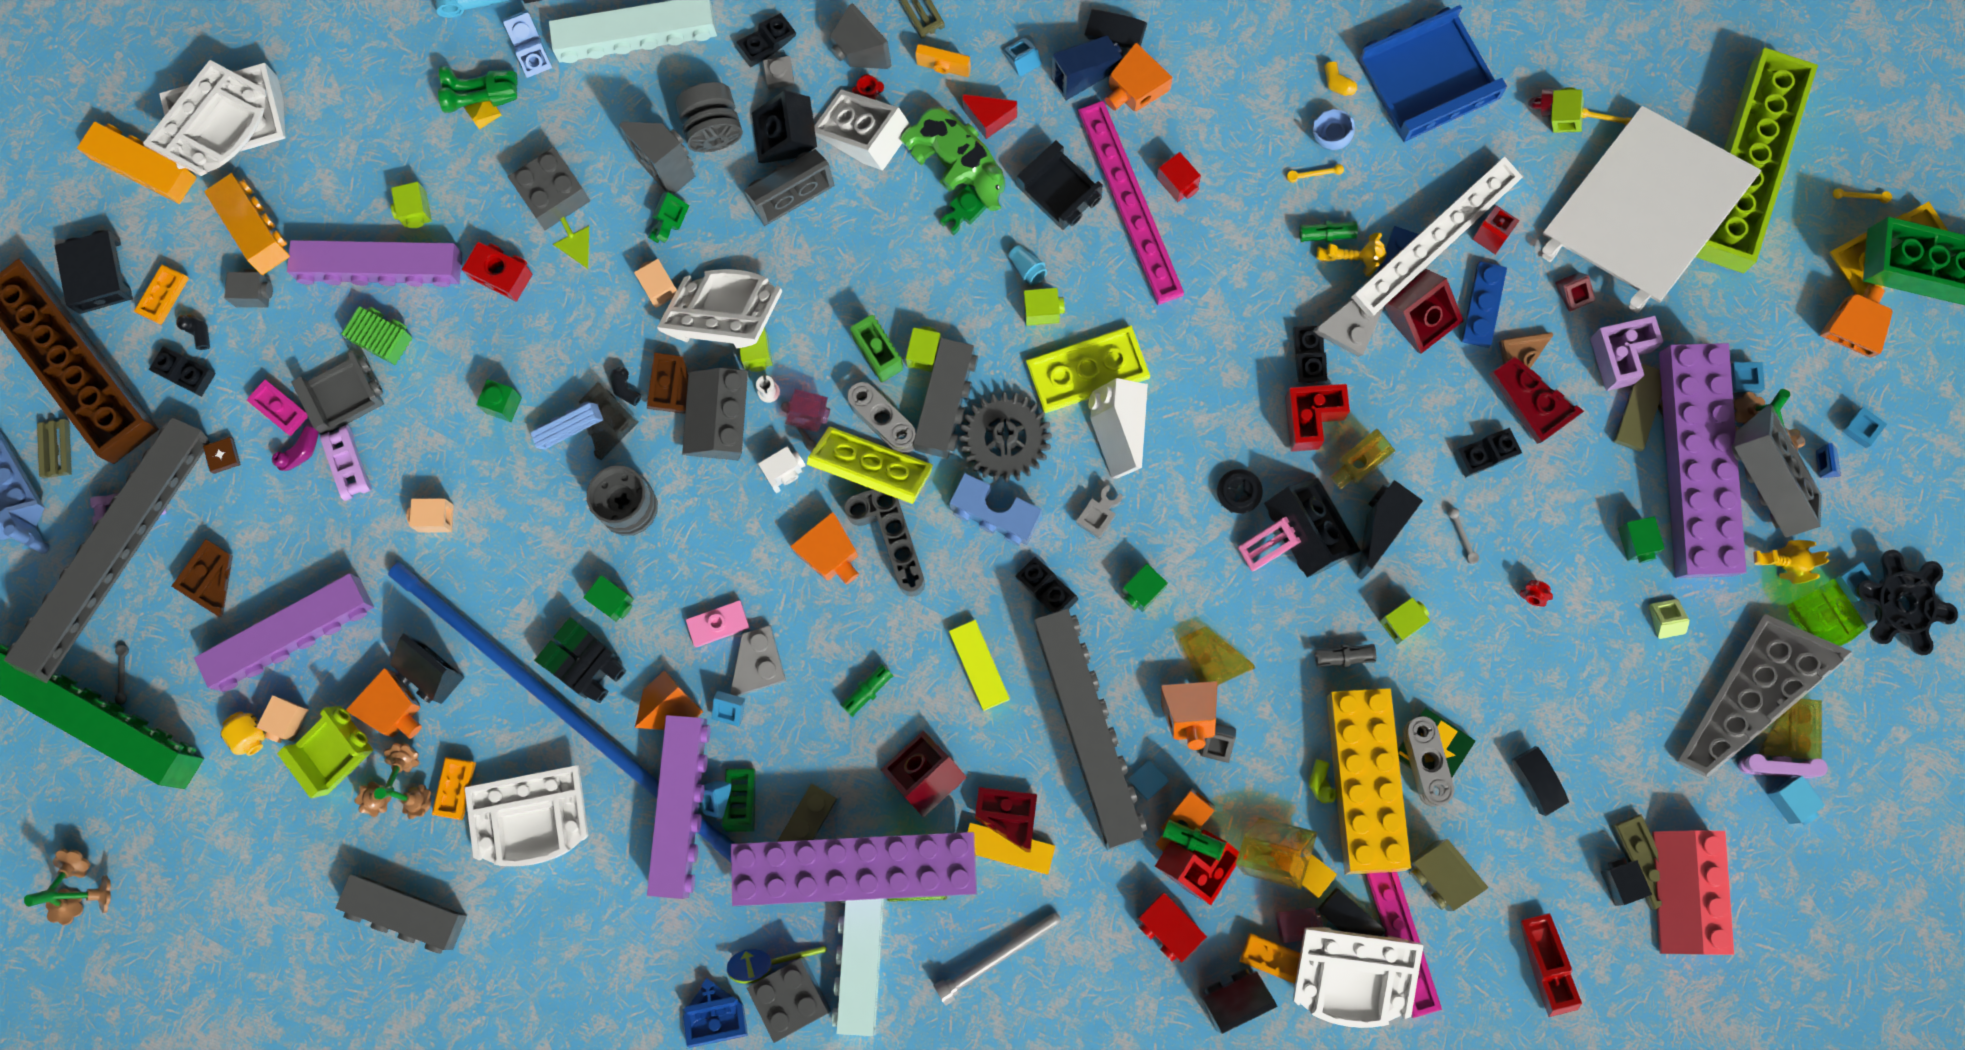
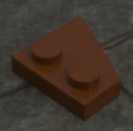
M654 352L647 409L685 414L688 372L683 356Z
M205 539L171 587L216 616L222 617L233 555Z

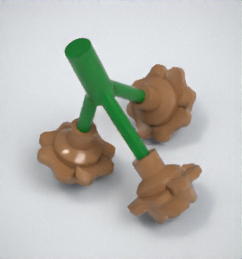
M394 743L391 748L384 751L386 756L384 761L386 764L391 765L392 769L386 785H378L371 781L367 786H360L359 794L354 802L360 805L358 808L360 813H368L371 817H376L379 812L385 813L387 811V804L394 797L400 799L404 804L402 812L407 814L408 819H414L417 816L423 817L431 806V791L421 784L418 787H410L408 792L402 794L394 791L392 786L399 772H402V770L410 772L413 767L419 765L420 762L417 759L419 753L408 744Z

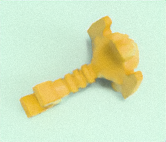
M1377 232L1369 236L1367 245L1361 251H1353V249L1343 250L1334 244H1328V249L1317 247L1316 258L1326 262L1337 259L1361 260L1366 265L1363 273H1365V276H1370L1378 268L1379 264L1384 262L1387 253L1384 244L1379 240L1382 237V233Z
M1808 540L1788 541L1787 545L1778 551L1772 550L1767 553L1753 552L1755 565L1782 566L1788 573H1780L1779 577L1790 580L1792 584L1807 583L1818 579L1820 575L1811 572L1814 567L1829 562V559L1826 558L1828 556L1826 551L1811 553L1809 548L1816 546V542Z

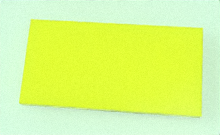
M1132 325L1026 360V365L1042 410L1045 413L1090 398L1092 391L1116 378L1134 382L1150 379V374Z
M833 427L827 428L807 460V465L911 504L915 502L933 468V465Z

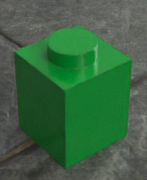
M487 379L476 405L488 415L512 422L522 397L512 387Z
M1655 516L1626 522L1618 528L1627 561L1638 559L1639 563L1653 561L1657 559L1656 554L1665 550Z
M1146 564L1123 587L1122 594L1125 595L1123 600L1133 610L1138 608L1143 612L1166 589L1168 582L1149 564Z
M602 575L599 576L583 597L615 622L619 618L623 619L627 616L632 608L631 603L634 600Z

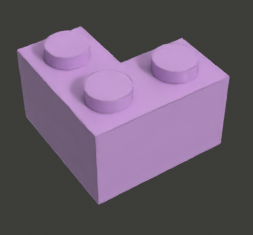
M1656 316L1602 327L1590 338L1606 391L1632 386L1644 376L1639 356L1653 353L1664 342Z

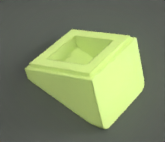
M1678 599L1649 605L1655 631L1659 639L1682 635L1687 632L1690 620Z

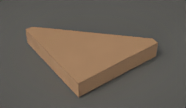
M1549 332L1500 340L1499 347L1503 363L1510 358L1516 357L1531 368L1553 337V333Z

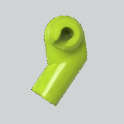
M1316 759L1309 779V787L1318 801L1325 804L1332 803L1337 797V792L1331 788L1325 779L1330 764Z

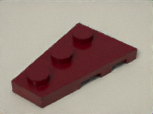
M1516 357L1510 358L1489 373L1537 444L1545 441L1584 412L1577 405L1573 406L1563 398L1565 395L1557 389L1553 390L1541 380L1542 377Z

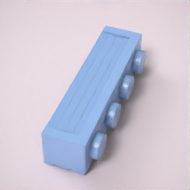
M587 401L580 404V407L577 409L566 411L562 417L552 418L548 424L536 426V430L531 432V436L536 448L545 450L603 421V417L598 404Z

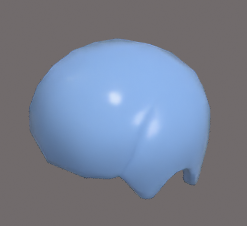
M1331 109L1324 111L1314 120V138L1324 149L1332 151L1343 149L1351 142L1354 136V120L1343 110Z

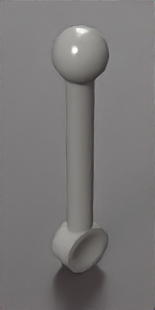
M1451 508L1448 511V516L1454 520L1468 553L1466 559L1468 563L1475 564L1479 561V555L1472 550L1458 517L1460 514L1459 510Z

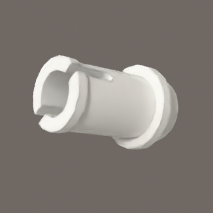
M763 376L758 378L756 387L759 398L766 403L777 400L780 395V389L770 376H766V380H764Z

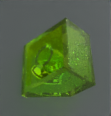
M1835 577L1787 605L1791 620L1796 625H1800L1803 631L1838 646L1852 641L1868 628L1853 603L1850 602L1835 580Z

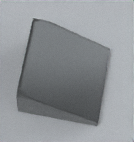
M1216 723L1215 736L1205 738L1206 745L1201 749L1200 756L1229 763L1236 739V729Z

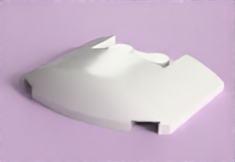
M209 60L143 144L200 176L207 174V172L215 170L230 161L248 143L262 118L267 91Z
M720 269L704 271L705 276L692 281L689 275L683 278L657 326L660 332L685 342L693 338L734 343L736 348L747 347L757 343L782 293V289L778 285L774 287L769 283L768 278L762 275L742 270Z
M579 765L465 787L473 858L477 860H482L483 858L499 866L534 865L555 859L567 853L581 840L584 841L589 836Z
M1325 927L1305 928L1293 1001L1298 1005L1302 1004L1307 1010L1311 1011L1312 1015L1320 1019L1349 1027L1389 1025L1388 1021L1400 1015H1403L1404 1019L1409 1018L1412 1014L1423 944L1393 936H1373L1336 931Z

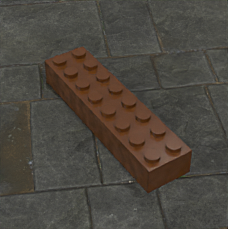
M20 258L0 272L1 330L95 454L115 464L160 430L40 273Z

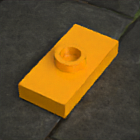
M918 44L915 52L917 65L932 68L941 74L952 73L969 78L971 71L969 56Z
M161 264L134 312L162 325L189 278Z
M445 757L432 815L463 820L467 805L465 787L471 786L476 762Z
M1249 933L1239 962L1295 984L1300 953Z

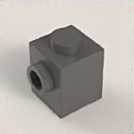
M245 269L244 272H227L224 298L235 307L268 308L269 298L273 295V286L269 279L255 269Z

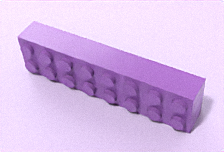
M1729 343L1670 345L1659 352L1675 578L1734 577L1745 574L1747 572L1738 460L1732 451V444L1735 443L1736 429Z
M975 833L731 844L732 906L977 895Z

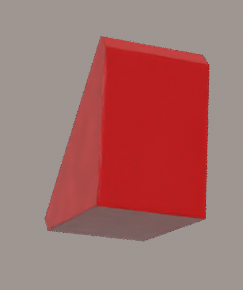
M963 94V111L985 139L1017 118V101Z
M1496 206L1472 240L1496 255L1520 220Z

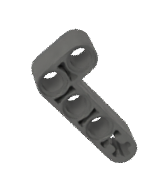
M874 489L850 497L844 506L849 521L856 526L879 522L900 589L905 595L910 597L921 594L925 587V580L898 498ZM884 496H889L893 499V503L889 507L884 508L878 505L879 500ZM857 505L866 507L865 513L861 516H853L851 514L852 509ZM896 522L902 525L901 530L897 534L887 532V527L891 523ZM907 549L911 554L907 560L899 561L895 558L897 551ZM909 568L913 578L916 580V586L910 587L907 583L908 578L905 570Z

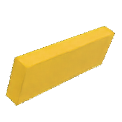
M973 823L969 824L968 832L975 833L976 856L1046 875L1049 874L1055 845L1032 839L1031 852L1029 853L988 827Z

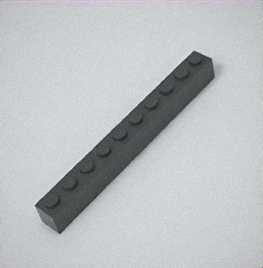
M171 418L168 424L161 428L158 438L152 447L145 451L142 461L136 470L127 477L125 486L111 500L107 512L95 523L89 538L79 546L73 561L61 572L55 587L45 595L37 613L27 621L25 630L19 639L9 647L7 656L4 659L5 662L16 670L44 683L49 681L203 454V446L210 443L202 430L175 418Z

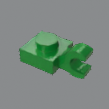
M663 192L652 215L658 222L651 229L648 238L656 243H659V241L665 243L671 229H680L690 205L669 192Z

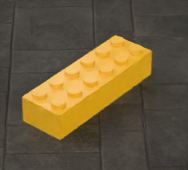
M1391 688L1331 692L1327 696L1326 702L1337 792L1336 798L1344 875L1406 871L1411 868Z

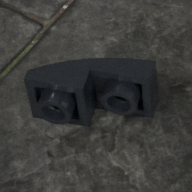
M1092 9L1084 35L1088 39L1093 40L1108 35L1112 43L1116 42L1120 47L1132 48L1136 43L1141 46L1147 23L1129 16Z
M782 13L760 23L758 31L736 41L735 48L751 68L785 46L796 36V32Z
M1298 326L1293 328L1298 382L1327 381L1324 338L1313 332L1317 326Z
M164 346L148 369L201 397L216 374L212 370Z
M1507 428L1488 435L1478 442L1461 447L1454 451L1453 454L1465 478L1510 460L1522 454V451L1511 429Z
M1036 556L1015 575L1016 579L1052 614L1070 609L1079 600L1077 595L1056 577L1055 573Z
M1534 746L1512 759L1522 786L1529 788L1539 814L1547 816L1569 803V799L1558 776L1539 747Z
M1337 887L1317 909L1343 932L1382 937L1387 931Z

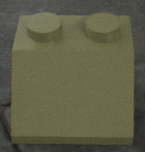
M1448 839L1434 841L1410 861L1411 868L1413 869L1410 871V874L1419 885L1423 886L1425 884L1432 892L1430 895L1431 900L1441 910L1445 908L1447 911H1455L1489 888Z

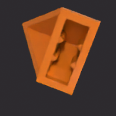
M664 670L643 689L635 728L665 730L666 715L698 718L703 711Z

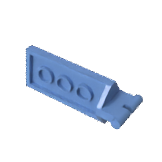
M0 431V541L13 538L29 548L45 554L49 550V545L44 542L36 528L45 507Z

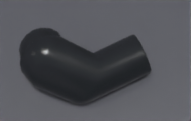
M180 315L176 320L177 327L194 336L195 348L197 350L209 349L210 341L207 324L193 315Z
M617 367L611 371L609 376L613 393L620 399L636 406L642 395L628 387V370L624 367Z

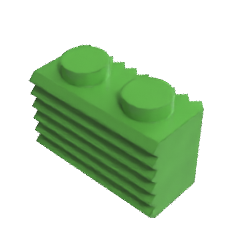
M358 306L341 332V335L357 346L396 365L398 360H400V356L403 355V351L406 350L409 342L412 341V337L406 332L407 327L395 319H392L391 322L383 319L384 314L369 306L366 310Z
M875 315L866 317L850 328L852 338L880 382H884L903 371L902 357L896 352V348L893 347V343L890 342V338L885 334Z

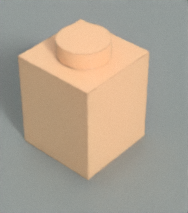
M659 259L643 263L639 270L634 272L655 308L674 297L677 290Z
M411 499V507L407 509L406 514L409 527L417 532H452L454 505L446 499Z
M272 695L256 728L266 731L264 737L272 741L281 743L285 739L294 742L309 709Z

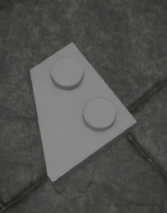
M1350 299L1342 308L1334 312L1331 317L1314 328L1313 332L1358 357L1362 356L1383 307L1374 316L1369 318L1353 299Z
M766 626L743 633L731 687V695L741 696L787 682L772 627Z

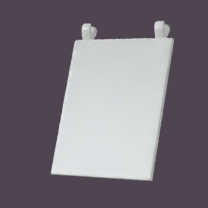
M1641 106L1543 232V235L1551 240L1544 246L1542 258L1551 262L1562 246L1637 289L1638 292L1632 297L1629 309L1639 313L1649 298L1659 303L1663 300L1754 182L1761 170Z

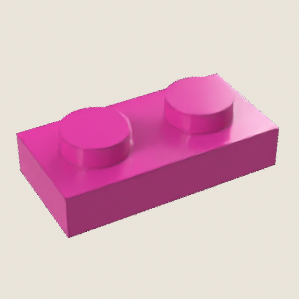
M266 379L246 400L290 436L308 418L307 413Z

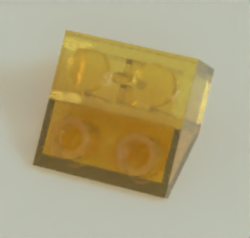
M1260 817L1244 836L1236 865L1244 875L1301 890L1317 832Z

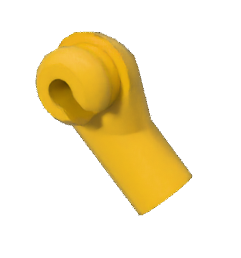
M1328 62L1324 65L1327 85L1331 91L1343 96L1356 93L1357 83L1339 74L1337 62Z

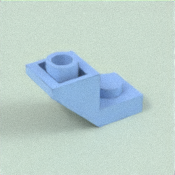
M525 10L503 19L526 77L552 68L529 11Z

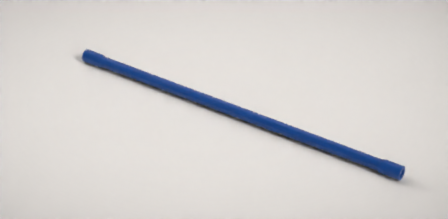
M396 563L389 570V577L406 591L416 596L657 799L659 781L433 593L401 563ZM701 817V828L697 833L731 863V844L736 843L728 836L720 833Z

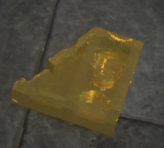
M1203 627L1179 639L1199 682L1217 681L1219 686L1255 669L1252 662L1207 627Z
M1800 699L1776 719L1759 750V754L1762 756H1783L1805 760L1822 759V700Z

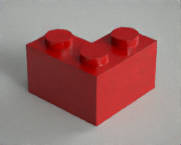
M1347 384L1289 388L1285 396L1291 452L1319 450L1324 442L1322 422L1345 420L1350 412Z
M1205 829L1202 830V834L1221 842H1226L1219 861L1196 850L1193 852L1188 851L1170 841L1155 867L1187 892L1212 905L1243 854L1227 841Z

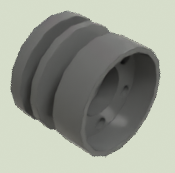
M717 82L702 83L686 89L677 97L675 104L680 121L684 124L682 129L689 149L702 153L714 152L735 144L741 138L743 131L737 112L734 111L736 107L729 86Z
M610 466L601 470L592 478L587 488L586 501L590 511L611 532L621 536H634L645 531L653 523L658 512V500L653 489L634 469L626 466Z

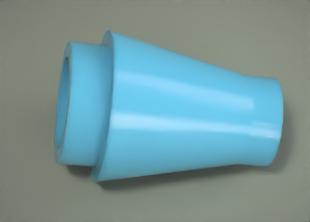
M1021 245L1014 247L1010 251L1009 258L1013 261L1025 283L1034 286L1046 277L1048 271L1045 268V263L1026 251Z

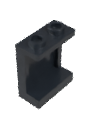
M1057 140L1017 175V187L1062 230L1068 225L1074 226L1083 216L1082 212L1088 207L1093 208L1102 199L1103 184L1099 181L1094 183L1064 155V147Z
M98 230L89 236L69 238L64 243L54 245L66 306L79 314L133 299L131 289L124 285L116 250V247L121 245V241L110 231Z

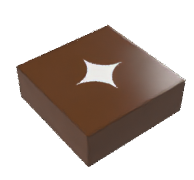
M231 437L203 446L211 473L216 474L241 465L234 439Z

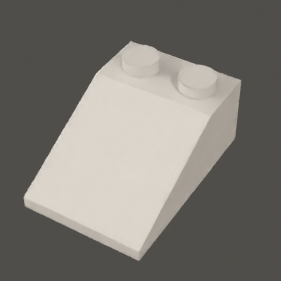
M842 89L814 126L815 134L820 139L859 162L882 171L902 144L900 140L902 134L907 128L911 127L899 107Z
M1116 378L1092 391L1090 395V419L1112 478L1118 479L1142 468L1148 384Z

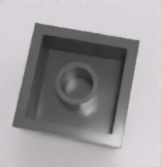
M554 147L507 176L544 230L549 229L558 223L561 218L569 216L590 202L584 189Z
M805 957L799 958L747 987L773 1043L832 1012Z

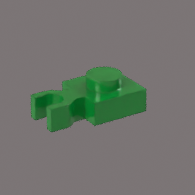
M967 185L950 203V209L953 212L946 214L940 220V224L944 227L949 221L955 222V226L950 229L951 234L954 236L960 230V225L963 221L971 225L987 207L978 198L976 191Z

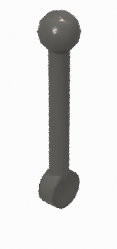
M783 402L781 410L788 414L805 440L807 450L812 452L817 443L810 439L791 410L792 405L789 402Z
M119 645L115 649L116 655L119 656L118 694L115 696V702L117 704H124L127 701V696L124 694L125 656L128 655L129 649L124 645Z

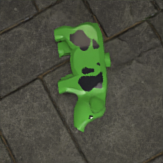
M932 107L924 111L917 124L907 128L900 138L907 149H912V157L922 166L928 157L936 153L940 162L947 168L943 173L944 176L939 181L945 189L950 192L961 183L972 185L975 187L978 198L989 211L1001 209L999 196L1005 189L1003 171L985 144L977 138L979 134L975 128L969 123L964 126L953 114L942 107Z

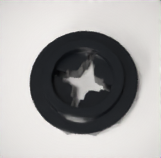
M1234 469L1222 476L1217 486V496L1221 506L1229 510L1230 513H1240L1243 515L1253 511L1259 505L1263 495L1262 484L1258 477L1244 469ZM1242 482H1245L1243 492L1248 496H1241L1235 502V492L1231 490L1232 488L1237 489Z

